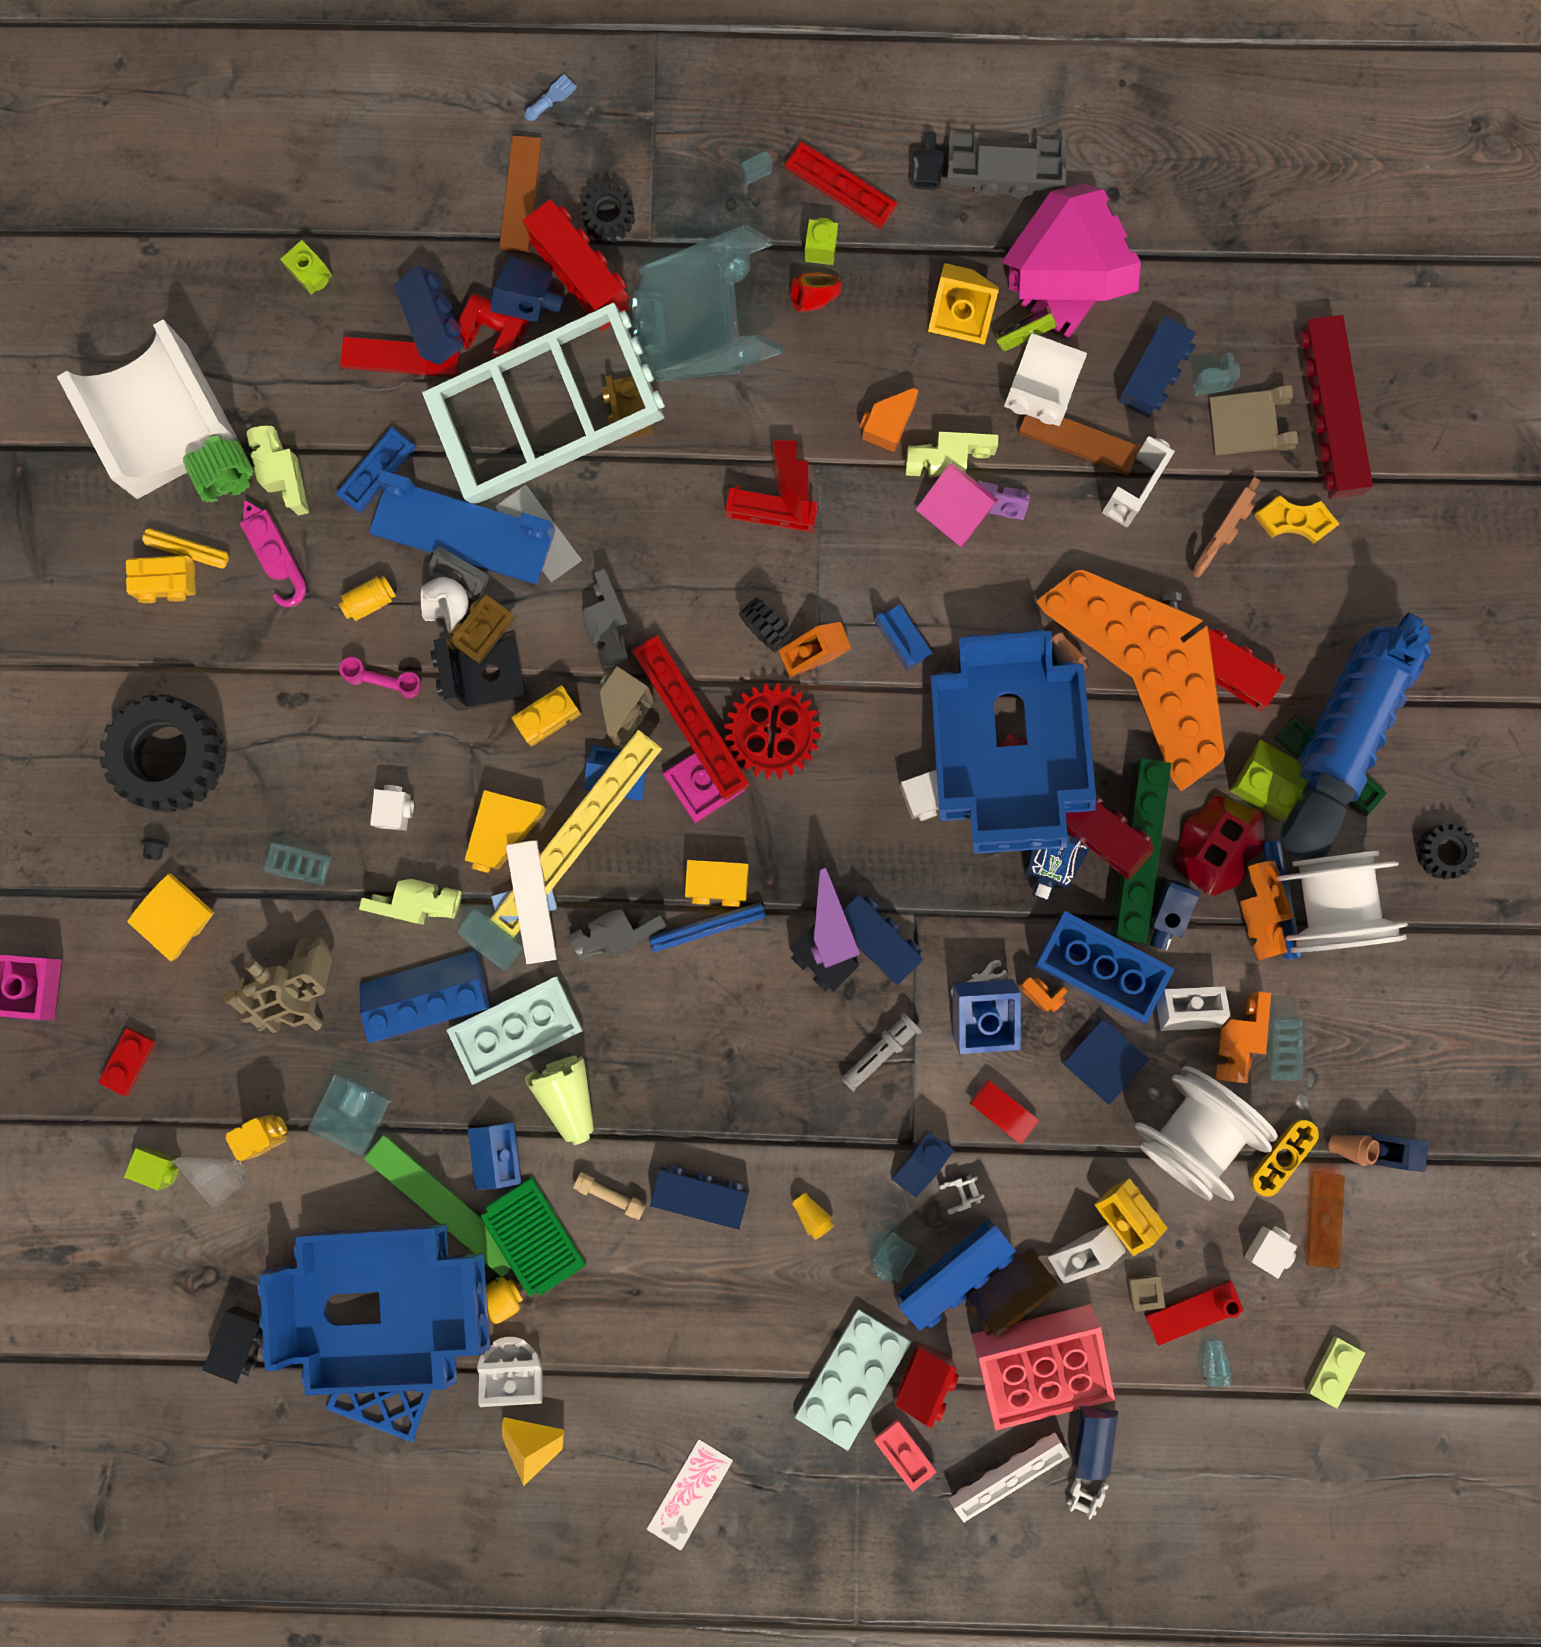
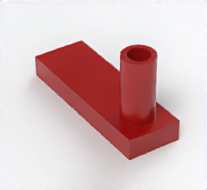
M1228 1280L1166 1305V1308H1160L1144 1314L1156 1344L1160 1346L1228 1317L1236 1318L1244 1309L1233 1283Z

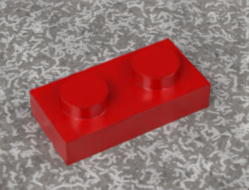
M126 1028L98 1083L123 1096H129L157 1041L131 1028Z

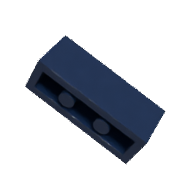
M418 265L396 282L394 288L420 357L441 365L465 346L461 337L462 331L454 319L451 311L452 304L444 293L441 277L435 271H429Z
M1165 316L1118 402L1148 418L1154 409L1160 411L1168 397L1167 394L1163 393L1168 384L1174 386L1182 372L1181 369L1177 368L1181 359L1187 361L1196 346L1191 343L1196 332Z
M858 895L843 910L855 943L898 986L924 960L919 955L923 951L914 941L909 939L906 942L898 934L901 929L891 918L888 917L884 920L877 913L880 908L869 896L863 899Z
M668 1164L667 1168L661 1167L659 1169L650 1203L651 1207L740 1230L750 1191L744 1189V1183L727 1179L726 1184L714 1181V1175L704 1172H697V1175L693 1176L685 1173L686 1168L673 1164Z

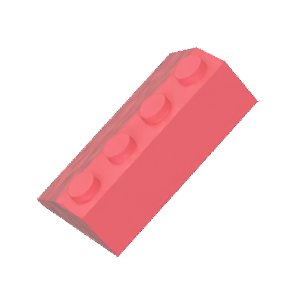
M1091 1304L1017 1322L1010 1328L1006 1327V1331L999 1336L994 1335L993 1332L987 1335L984 1331L971 1334L995 1431L1079 1410L1081 1406L1091 1407L1115 1400L1102 1330Z

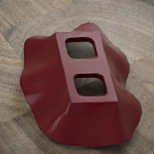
M1222 796L1211 798L1200 812L1185 822L1181 841L1174 855L1176 867L1209 896L1219 895L1222 892L1235 888L1244 879L1246 863L1261 853L1264 847L1265 819L1263 813L1260 810L1237 804ZM1227 819L1234 821L1243 829L1236 841L1228 839L1220 832ZM1212 844L1226 852V858L1219 867L1204 858L1205 852Z

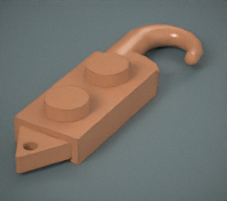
M1256 477L1239 494L1192 570L1193 577L1199 578L1219 548L1224 543L1229 545L1239 531L1235 527L1239 519L1246 520L1255 505L1251 501L1256 494L1254 491L1260 483V480Z

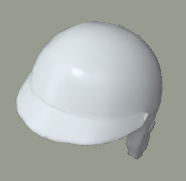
M438 577L421 585L422 618L425 621H435L438 618H443L446 628L450 633L456 624L465 617L469 607V600L465 589L457 581L447 577Z

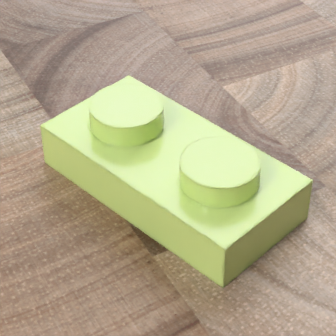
M1334 1336L1306 1391L1338 1409L1365 1352Z

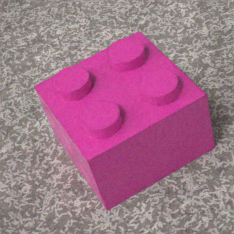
M0 954V1016L54 1020L62 959Z

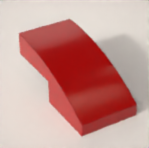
M988 1079L969 1102L970 1105L1019 1144L1023 1143L1039 1122L1035 1116Z

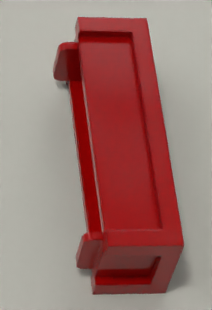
M737 485L736 488L729 489L726 517L728 519L813 533L818 502H813V498L809 499L808 524H801L786 506L782 497L743 491Z

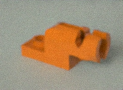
M1275 860L1248 866L1251 883L1256 890L1257 896L1240 902L1248 929L1247 934L1249 938L1257 939L1255 945L1252 946L1256 961L1288 952L1284 930L1280 926V922L1292 919L1294 916L1283 883L1277 880L1280 874Z
M1251 992V997L1247 998L1245 1007L1246 1015H1249V1021L1227 1019L1222 1025L1218 1055L1224 1056L1229 1061L1225 1064H1217L1216 1080L1247 1083L1253 1058H1250V1053L1266 1054L1271 993Z

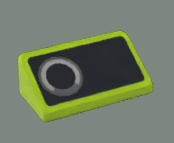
M1048 306L997 331L996 339L1003 352H1006L1028 341L1031 333L1040 335L1055 328L1057 323Z

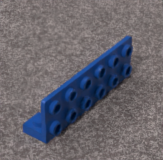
M380 470L377 482L384 490L370 528L371 535L432 554L440 546L472 566L534 585L538 584L555 533V528L551 521L523 512L521 518H517L415 487L407 477Z

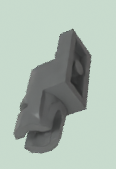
M605 569L594 573L597 582L592 585L598 599L605 600L583 610V625L592 646L597 649L603 647L597 652V657L601 667L606 670L620 665L629 659L626 653L623 633H619L630 629L607 572Z
M610 910L588 923V927L591 930L590 937L583 930L579 929L568 935L567 938L580 960L584 961L589 957L606 952L605 948L607 947L613 957H617L668 926L661 915L655 918L653 914H650L638 921L639 928L634 929L623 910Z

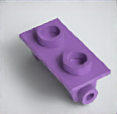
M978 480V484L998 499L989 513L1024 520L1030 502V494L1025 493L1023 489L1019 490L1005 486L1003 493H998V485Z

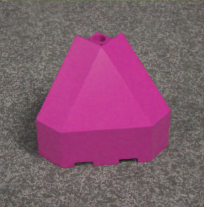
M1083 183L1050 191L1001 262L1010 266L1009 290L1019 293V299L1106 301L1139 291L1141 262L1136 252H1130L1124 240L1127 234L1118 216H1112L1106 204L1109 198L1104 189Z

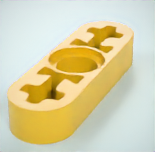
M1299 1119L1293 1121L1273 1145L1271 1152L1266 1154L1252 1172L1250 1186L1253 1191L1262 1196L1269 1197L1275 1195L1318 1140L1319 1132L1312 1122ZM1307 1127L1306 1133L1309 1138L1307 1140L1300 1139L1295 1145L1301 1148L1299 1152L1293 1146L1286 1144L1288 1139L1290 1142L1295 1143L1299 1137L1297 1129H1305ZM1282 1149L1289 1150L1292 1155L1291 1163L1285 1167H1281L1276 1161V1155ZM1269 1163L1276 1170L1282 1171L1280 1176L1273 1173L1269 1178V1182L1272 1184L1270 1188H1260L1262 1184L1259 1180L1260 1176L1267 1177L1273 1171L1267 1168Z

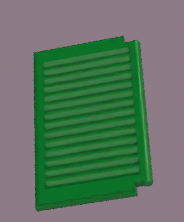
M533 1177L525 1180L485 1206L487 1213L480 1215L481 1220L528 1297L533 1296L535 1292L540 1297L586 1266V1263Z

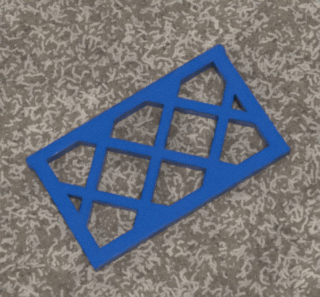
M432 1390L418 1391L424 1394L421 1402L412 1407L404 1391L388 1392L383 1395L380 1392L374 1393L375 1399L360 1405L356 1394L352 1393L349 1396L355 1408L351 1410L335 1405L338 1396L341 1394H332L326 1409L404 1440L414 1442L415 1434ZM399 1393L405 1410L390 1417L383 1400ZM378 1403L385 1420L378 1422L365 1417L363 1409ZM408 1414L412 1424L409 1433L396 1429L392 1421Z

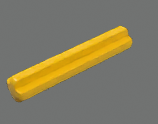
M151 528L146 529L142 537L144 544L179 556L186 555L192 560L221 569L225 568L229 561L226 551Z

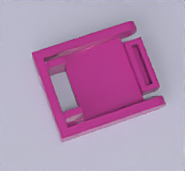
M1024 299L1021 306L1027 309L1033 299ZM1035 299L1037 302L1030 313L1033 314L1049 306L1057 323L1056 327L1053 328L1059 333L1066 322L1070 324L1064 334L1069 339L1097 301Z

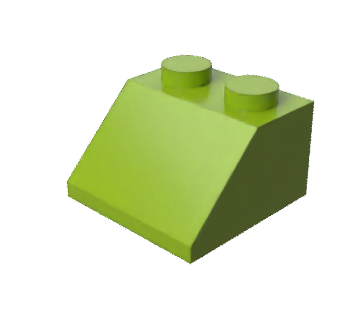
M1260 739L1231 787L1230 792L1282 822L1287 819L1297 801L1303 798L1302 791L1308 780L1300 776L1303 767L1298 765L1297 760Z

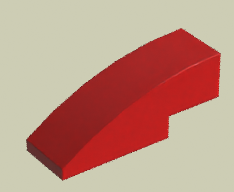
M773 440V467L778 491L786 506L801 524H808V461L797 460V441Z

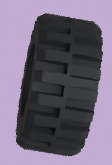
M160 694L158 697L147 695L142 696V702L130 701L126 704L127 710L125 712L118 710L113 715L116 721L113 725H106L104 732L108 733L107 739L100 742V750L105 751V757H100V764L102 768L108 769V772L104 774L107 782L115 785L114 791L119 796L127 798L128 802L154 811L176 812L177 808L186 810L193 807V801L202 802L207 798L204 792L207 789L214 790L218 782L214 781L217 773L223 775L225 766L220 765V760L226 758V749L220 747V743L224 742L222 732L215 729L217 727L216 722L199 707L170 695ZM175 727L181 731L186 742L185 760L181 768L170 778L163 781L151 780L147 777L142 767L141 754L143 746L147 739L159 729Z

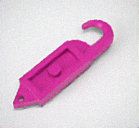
M244 501L243 521L240 525L265 573L274 580L290 578L295 588V594L292 598L282 599L278 594H274V600L283 607L298 605L305 597L306 585L270 513L266 509L261 510L248 501Z

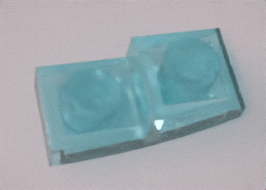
M476 908L471 911L456 930L460 937L505 972L524 949L520 942L501 930L498 925Z

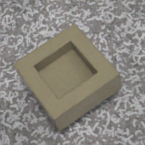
M1151 1275L1128 1279L1134 1312L1166 1308L1161 1276Z

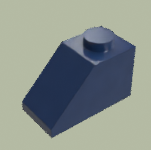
M926 1129L891 1180L914 1197H917L936 1177L954 1150Z
M1360 1130L1353 1131V1135H1369L1379 1143V1156L1374 1165L1425 1172L1429 1141Z

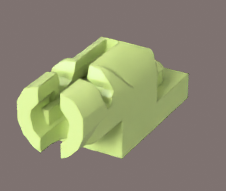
M259 426L247 430L249 446H252L254 450L251 453L257 481L267 492L283 490L282 495L286 507H290L297 515L309 513L296 455L290 449H283L277 430L273 426Z
M939 432L936 447H933V444L908 445L906 475L920 477L923 467H926L930 478L940 477L952 462L966 472L968 454H972L975 458H989L990 455H995L998 448V435Z
M415 879L398 881L391 905L389 904L390 898L373 894L371 900L362 898L359 910L424 925L427 913L428 917L454 919L459 909L462 893L459 890L445 887L442 889L441 894L438 895L439 888L437 885Z

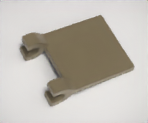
M1292 385L1281 386L1268 391L1210 397L1209 404L1215 456L1273 449H1295V445L1298 444L1297 431L1279 435L1275 405L1290 404V399L1293 398Z

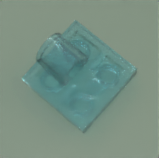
M335 1074L308 1131L360 1156H365L391 1099Z

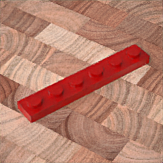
M658 635L633 649L634 656L723 800L726 801L749 787L748 780Z

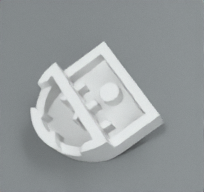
M504 1337L494 1341L490 1349L481 1354L478 1361V1405L480 1407L542 1403L543 1371L541 1361L535 1350L523 1339L517 1337Z

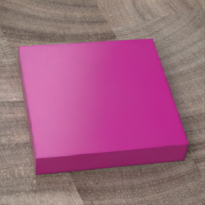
M952 462L916 510L957 545L962 547L998 499Z
M692 753L662 773L695 824L745 792L744 789L724 801L695 753Z

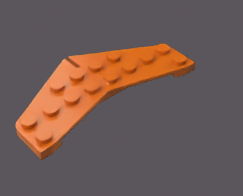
M1085 570L1073 572L1036 601L1048 616L1133 678L1165 762L1172 763L1170 776L1180 791H1183L1222 762L1225 757V746L1208 625L1186 642H1183L1181 637L1204 620Z

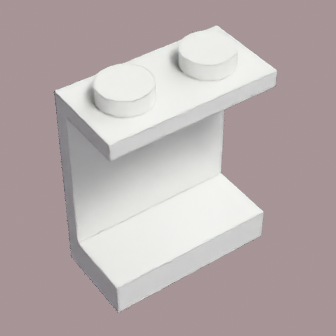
M1031 333L1004 407L1011 409L1017 414H1026L1039 419L1045 424H1054L1060 427L1087 353Z
M1148 436L1135 459L1153 469V475L1139 498L1117 487L1104 508L1103 514L1125 527L1129 526L1175 452L1170 449L1166 441L1160 438L1153 439Z

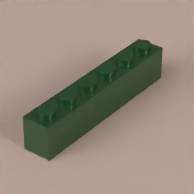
M1141 758L1134 764L1127 815L1128 822L1126 824L1135 831L1141 829L1152 839L1153 854L1130 880L1119 873L1111 936L1126 943L1141 945L1147 944L1172 764L1169 762Z

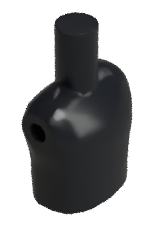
M926 132L924 149H918L912 153L910 184L913 188L921 190H936L940 188L945 154L940 150H935L937 138L935 132Z

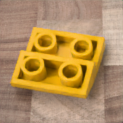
M170 873L147 895L127 922L168 960L173 961L179 957L192 937L200 934L214 912Z

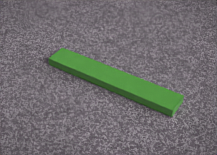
M383 1135L364 1160L439 1224H446L447 1231L474 1254L483 1253L484 1262L501 1277H504L511 1267L481 1220L480 1214L391 1138Z

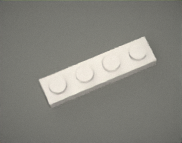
M1053 1433L1050 1436L1039 1439L1034 1446L1023 1453L1015 1454L1007 1463L999 1468L988 1471L980 1480L972 1485L959 1489L956 1495L949 1498L962 1521L966 1522L1070 1456L1056 1433Z

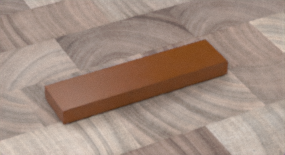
M512 135L500 237V249L502 251L530 253L531 243L523 219L535 211L542 151L541 138Z
M1025 415L1018 433L1029 439L1126 476L1129 475L1140 448L1138 445L1063 417L1059 427L1054 424H1045L1037 418Z

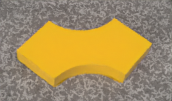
M1280 495L1254 514V517L1271 538L1282 533H1297L1308 538L1313 544L1339 525L1322 501L1311 506H1297L1289 503Z

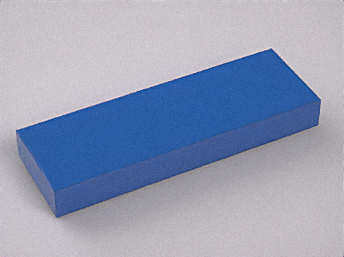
M391 427L336 492V495L361 514L382 489L381 485L377 482L380 470L395 474L415 450L416 446Z

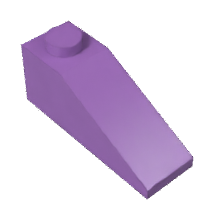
M826 868L821 869L819 874L814 930L815 946L810 947L816 963L820 964L823 962L824 968L860 955Z

